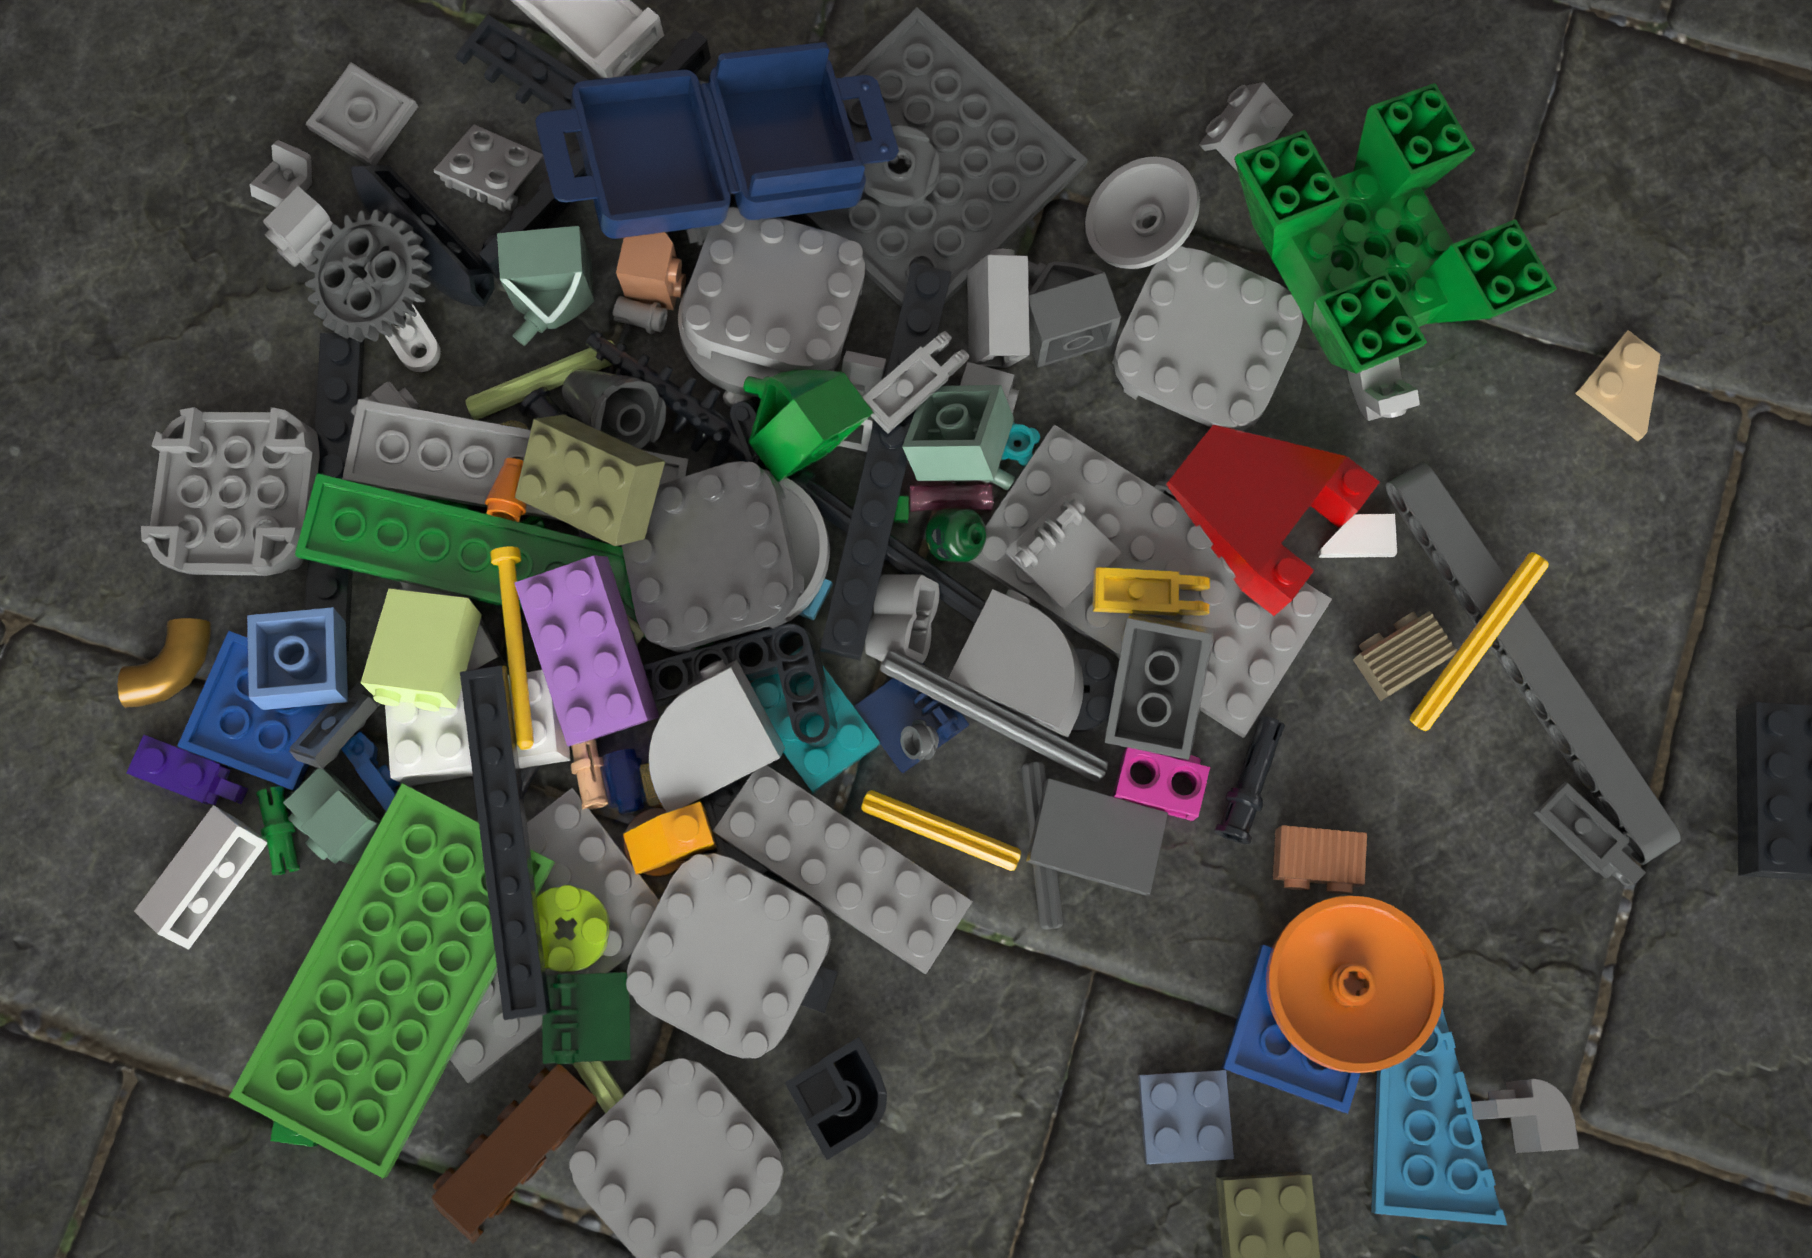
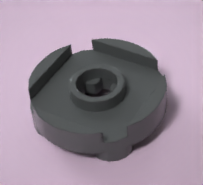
M892 126L899 149L898 155L891 161L864 164L866 177L865 192L877 201L889 206L906 207L921 205L937 184L940 170L939 155L937 150L935 151L934 147L929 143V138L920 130L908 126ZM898 159H904L906 167L910 169L902 174H896L888 166L889 164H896Z

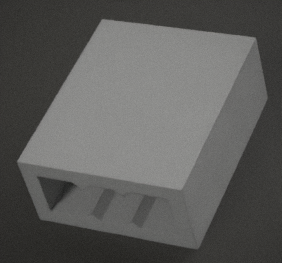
M1012 249L991 250L990 255L981 258L977 264L967 271L969 362L985 367L1008 368L1030 355L1028 256H1015V251Z

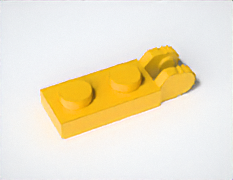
M1098 567L1094 570L1093 612L1176 616L1177 614L1208 615L1210 604L1203 601L1179 600V589L1192 591L1209 589L1210 578L1205 576L1179 575L1177 571Z

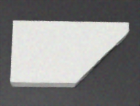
M1355 514L1318 551V558L1395 557L1397 554L1395 514Z

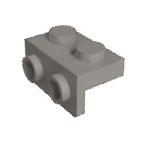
M1264 82L1247 86L1241 85L1236 88L1227 99L1228 106L1221 115L1209 123L1206 128L1207 134L1199 144L1204 151L1217 149L1237 172L1235 156L1244 151L1275 141L1293 116Z

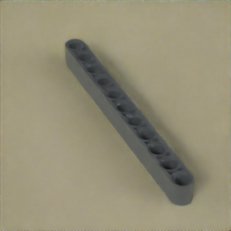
M1420 462L1387 482L1385 485L1386 492L1398 513L1476 626L1508 583V579L1435 472L1426 463ZM1522 602L1491 644L1490 649L1603 816L1630 841L1628 845L1633 850L1630 855L1638 863L1645 865L1681 841L1679 831Z

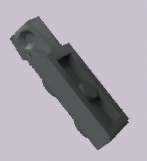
M360 680L353 689L348 690V702L328 704L291 745L289 752L297 761L324 769L329 762L337 757L339 750L354 733L365 725L366 720L381 703L373 699L374 695L361 684Z
M1561 783L1533 812L1596 873L1599 872L1604 878L1607 879L1612 874L1624 886L1629 887L1635 885L1646 873L1629 857L1633 852L1632 848L1628 845L1630 841L1568 783Z

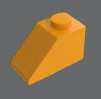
M701 802L659 815L623 834L636 875L717 848L706 810Z

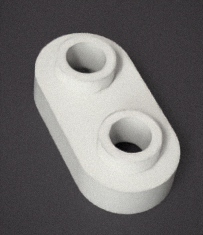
M412 305L417 313L416 317L406 313L403 316L406 317V327L403 329L392 324V336H386V338L408 369L414 372H425L432 369L438 363L441 350L419 312ZM418 349H427L425 356L421 358L414 357Z

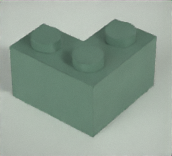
M318 768L284 802L293 812L288 817L289 820L301 832L310 837L305 842L306 845L321 859L325 860L328 858L335 864L342 861L354 865L363 855L381 822L333 772L325 768Z

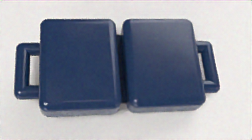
M825 42L723 53L719 55L717 66L712 69L708 83L700 84L698 77L689 70L580 81L575 84L572 90L571 109L543 112L537 116L535 121L554 197L560 202L593 199L601 231L612 239L722 224L728 215L731 200L730 193H734L740 214L748 220H761L854 207L860 202L866 184L864 164L891 161L897 157L899 149L877 80L869 75L836 78L832 64L828 59L829 47ZM859 98L872 141L855 143L843 100ZM576 132L587 176L574 177L564 133Z

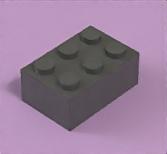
M1135 613L1129 615L1126 621L1105 743L1189 760L1195 739L1215 628Z

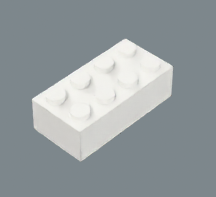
M543 670L527 672L534 744L531 749L521 750L517 746L519 767L527 768L571 761L569 746L567 747ZM508 675V682H509V689H510V697H511V705H512L510 676ZM462 688L456 709L440 707L438 711H428L416 707L413 703L401 701L398 706L385 705L390 778L407 786L473 776Z

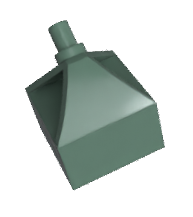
M579 226L497 233L500 281L515 309L525 314L524 319L526 321L512 335L520 344L525 346L537 332L543 333L546 328L555 329L569 322L595 301L591 255Z
M1001 385L941 386L916 408L902 447L917 481H982L985 484L992 482L1007 491L1015 478L999 468L1014 422V417Z

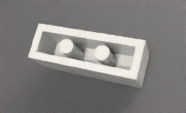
M213 805L134 912L157 934L190 949L262 852L267 842L244 822Z

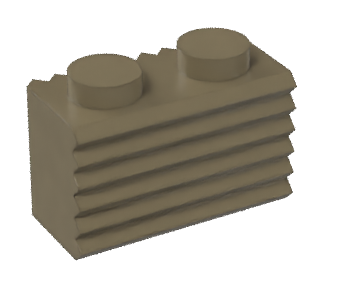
M1413 611L1393 624L1397 630L1393 634L1383 638L1379 632L1359 645L1362 652L1353 661L1380 701L1438 667L1457 653V649L1452 645L1447 634L1443 632L1442 627L1439 626L1438 621L1430 611L1419 618Z

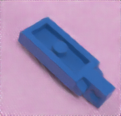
M359 732L349 739L341 749L354 765L356 772L385 811H387L397 793L395 787L401 783L390 778V768L386 764L381 767L378 766V761H376L378 747L362 732Z

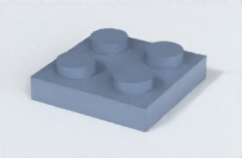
M1226 1070L1138 1075L1145 1164L1234 1159Z

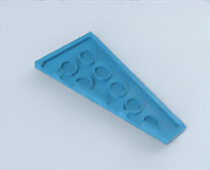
M1442 1008L1432 1034L1417 1052L1397 1065L1377 1071L1371 1212L1384 1215L1507 1225L1504 1212L1500 1209L1494 1189L1496 1184L1492 1170L1488 1168L1481 1144L1483 1139L1477 1120H1473L1472 1101L1463 1071H1460L1454 1050L1456 1046L1452 1032H1449Z

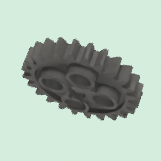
M361 210L359 211L357 221L348 215L344 216L345 228L343 229L332 224L331 228L334 236L331 239L325 236L320 237L325 247L323 251L312 250L311 253L319 260L317 264L307 266L306 269L314 273L315 278L305 282V286L316 291L307 299L312 304L318 306L313 313L324 320L323 325L347 339L350 337L358 342H362L366 337L376 342L379 332L388 337L392 336V324L404 329L406 325L403 316L406 313L416 317L417 313L412 305L414 301L425 302L426 299L418 292L420 288L430 286L431 283L423 279L422 274L432 270V266L422 261L429 254V251L420 246L423 238L413 232L411 225L391 213L385 215L378 210H374L372 215H369Z

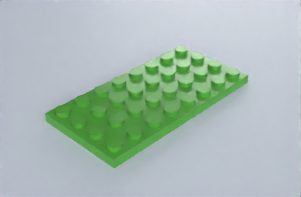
M403 783L401 784L232 1090L230 1098L381 1178L388 1177L497 972L479 822ZM530 849L537 898L555 861Z

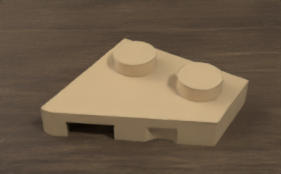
M1627 330L1575 394L1636 441H1639L1648 430L1661 354Z

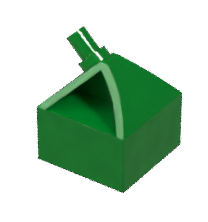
M793 370L780 372L772 377L766 376L763 379L748 376L744 381L745 392L759 395L761 399L749 444L778 483L827 456L874 413L844 372Z

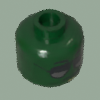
M945 508L937 511L930 518L925 532L927 546L931 554L937 559L947 562H968L976 559L985 546L987 535L981 516L975 511L966 508Z

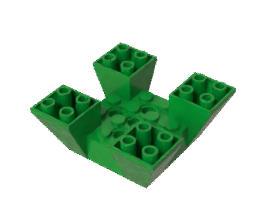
M1436 83L1370 106L1365 118L1354 171L1333 179L1306 130L1237 154L1234 158L1252 224L1330 363L1355 374L1424 346L1427 341L1419 329L1420 326L1432 323L1490 319L1553 293L1557 289L1516 219L1456 243H1453L1424 191L1468 158L1475 149Z

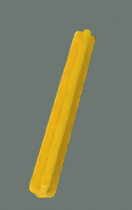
M1530 552L1411 714L1409 720L1412 724L1423 731L1431 728L1548 568L1549 563L1546 559L1535 552Z

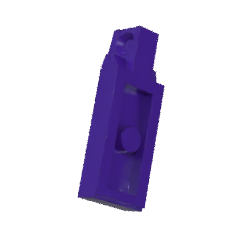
M143 735L126 774L207 805L209 803L216 805L219 796L242 804L248 788L227 781L231 770L226 769L224 765Z

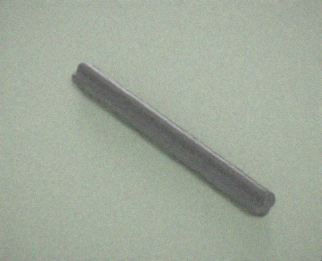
M889 650L883 658L880 670L883 673L1095 782H1099L1104 777L1109 763L1106 759L895 650Z

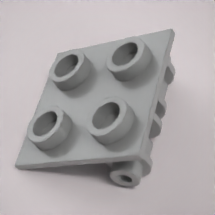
M473 125L437 165L434 173L440 175V180L444 181L445 186L450 189L454 188L461 191L470 198L477 194V200L482 203L488 198L487 203L497 207L502 212L507 209L513 211L518 203V197L513 195L514 192L543 159V154Z
M1064 495L1005 551L1063 610L1093 582L1095 568H1107L1122 554L1083 515L1085 508L1076 499L1070 502Z

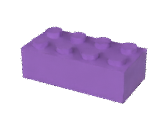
M593 555L514 583L567 747L659 718V713L608 557Z

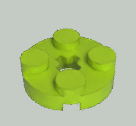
M571 885L551 888L536 898L545 968L564 973L581 971L593 965L603 955L608 944L610 920L603 903L589 891ZM562 918L567 922L572 919L576 920L577 925L573 928L576 934L574 939L569 940L565 936L558 939L556 936V932L559 930L557 923Z

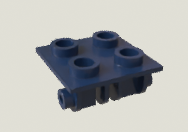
M895 678L854 706L902 774L921 761L907 757L901 747V732L905 727L911 726L913 721L918 719L924 720L927 726H932L936 730L939 738V744L936 749L970 725L961 712Z

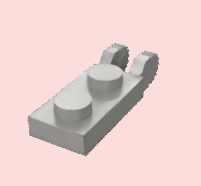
M946 331L941 332L924 348L920 346L863 396L865 402L874 412L871 417L887 434L948 381V378L969 359L970 355L964 349L953 354L942 366L933 359L949 345L952 339Z

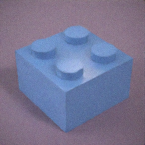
M334 608L247 615L249 699L262 710L348 702L346 622Z

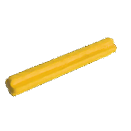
M868 790L862 802L861 810L864 813L1007 870H1014L1021 857V850L1017 847L876 791Z

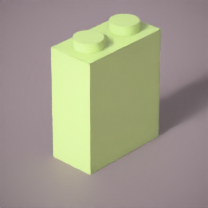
M388 588L361 684L374 695L373 699L381 704L398 706L401 701L413 703L416 707L428 711H438L440 707L456 709L462 688L460 672L467 670L482 616L468 598Z

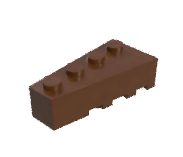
M557 1064L552 1071L546 1067L542 1069L528 1085L532 1092L520 1104L516 1100L512 1101L498 1116L497 1121L500 1125L489 1137L482 1133L465 1151L469 1158L456 1171L453 1167H450L433 1185V1188L437 1191L431 1197L435 1208L473 1244L484 1233L479 1226L489 1216L492 1219L507 1207L516 1193L514 1188L519 1183L524 1185L527 1181H530L547 1160L545 1155L550 1150L556 1151L596 1106L597 1098L561 1064Z

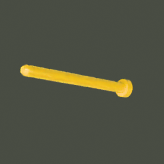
M499 547L490 552L491 563L498 566L516 744L521 750H527L532 748L534 737L519 596L514 584L517 582L515 564L521 561V553L517 547Z

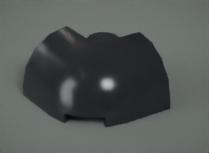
M860 1037L784 1082L826 1160L868 1136L879 1125L886 1111L887 1091L882 1076Z

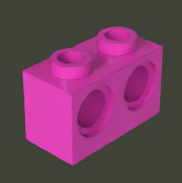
M1126 747L1122 755L1112 797L1164 811L1171 816L1194 821L1199 817L1210 767L1200 765L1201 759L1190 755L1188 760ZM1136 764L1145 765L1151 772V782L1145 785L1136 783L1130 775L1131 767ZM1184 775L1189 778L1192 783L1191 794L1180 795L1176 793L1172 788V777Z

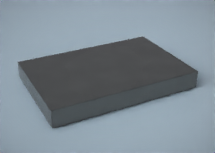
M1047 779L1044 783L1026 862L1145 896L1150 895L1168 813L1053 779Z

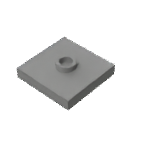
M351 62L308 119L306 125L310 131L368 166H374L379 162L414 114L418 105L412 98Z

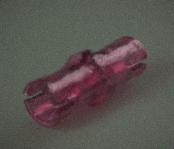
M947 481V486L910 485L911 512L942 510L945 508L992 510V483L987 485H955V481Z

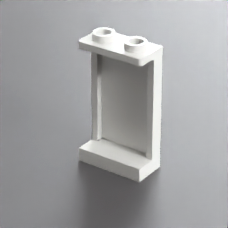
M511 0L512 3L599 79L622 77L664 36L660 17L649 7L642 11L630 0Z

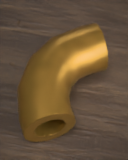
M192 618L169 620L167 622L165 645L158 656L148 663L137 666H123L120 669L117 684L121 704L124 707H141L165 701L188 686L206 660L211 637V622Z

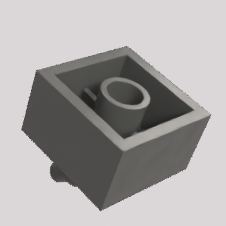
M1028 261V279L1031 280L1030 284L1033 285L1029 292V344L1037 368L1113 345L1121 316L1105 272L1069 262L1054 261L1048 263V265L1040 262L1037 265Z

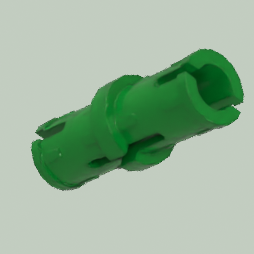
M277 786L270 787L273 805L270 793L267 792L266 788L256 792L264 825L260 832L261 837L267 840L272 875L286 874L283 856L286 869L290 873L300 869L292 834L296 832L295 825L289 822L287 806L284 804V787Z

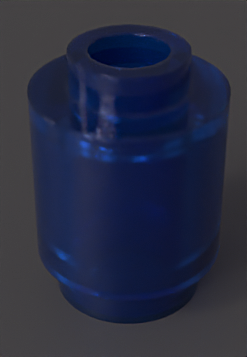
M624 749L604 755L602 757L604 766L600 770L609 808H618L619 814L643 809V801L650 799V793L642 759L637 758L635 749Z

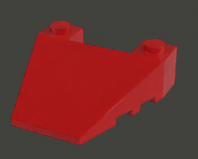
M1213 424L1166 485L1196 527L1200 525L1213 543L1211 549L1219 559L1223 557L1236 576L1233 580L1240 590L1275 616L1294 599L1314 572V569L1281 544L1309 506L1340 528L1360 510L1380 482L1347 456Z

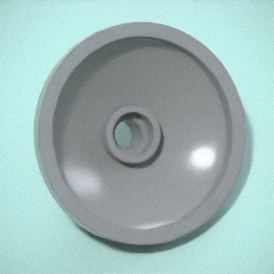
M1145 157L1121 166L1100 184L1089 203L1085 218V230L1089 244L1101 259L1115 267L1137 269L1160 262L1175 252L1194 228L1200 209L1198 186L1184 166L1168 158Z

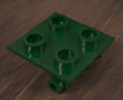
M627 972L546 975L551 1013L542 1015V1064L630 1060V993L626 986Z

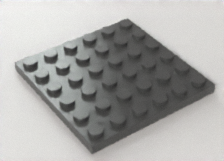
M917 7L844 77L861 75L874 77L879 84L891 126L912 127L920 130L929 138V143L934 147L935 151L937 150L940 160L939 178L935 188L926 196L925 201L918 206L894 207L885 205L874 197L869 196L864 189L860 202L854 207L801 214L815 228L859 243L863 249L862 257L865 262V274L901 308L912 262L952 272L945 305L967 283V271L977 264L981 258L990 255L991 250L1002 249L1087 166L1088 161L1085 156ZM859 98L843 100L855 143L868 141L871 137ZM898 159L896 164H889L888 166L896 174H902L910 169L906 167L904 159Z

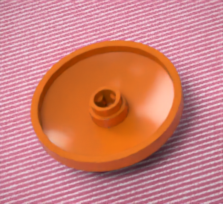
M1341 896L1312 905L1293 918L1283 929L1269 957L1266 973V990L1271 1012L1277 1025L1298 1051L1317 1064L1333 1070L1347 1073H1368L1397 1065L1408 1059L1423 1046L1432 1034L1441 1014L1444 980L1441 964L1431 941L1420 926L1409 916L1394 906L1380 900L1362 896Z

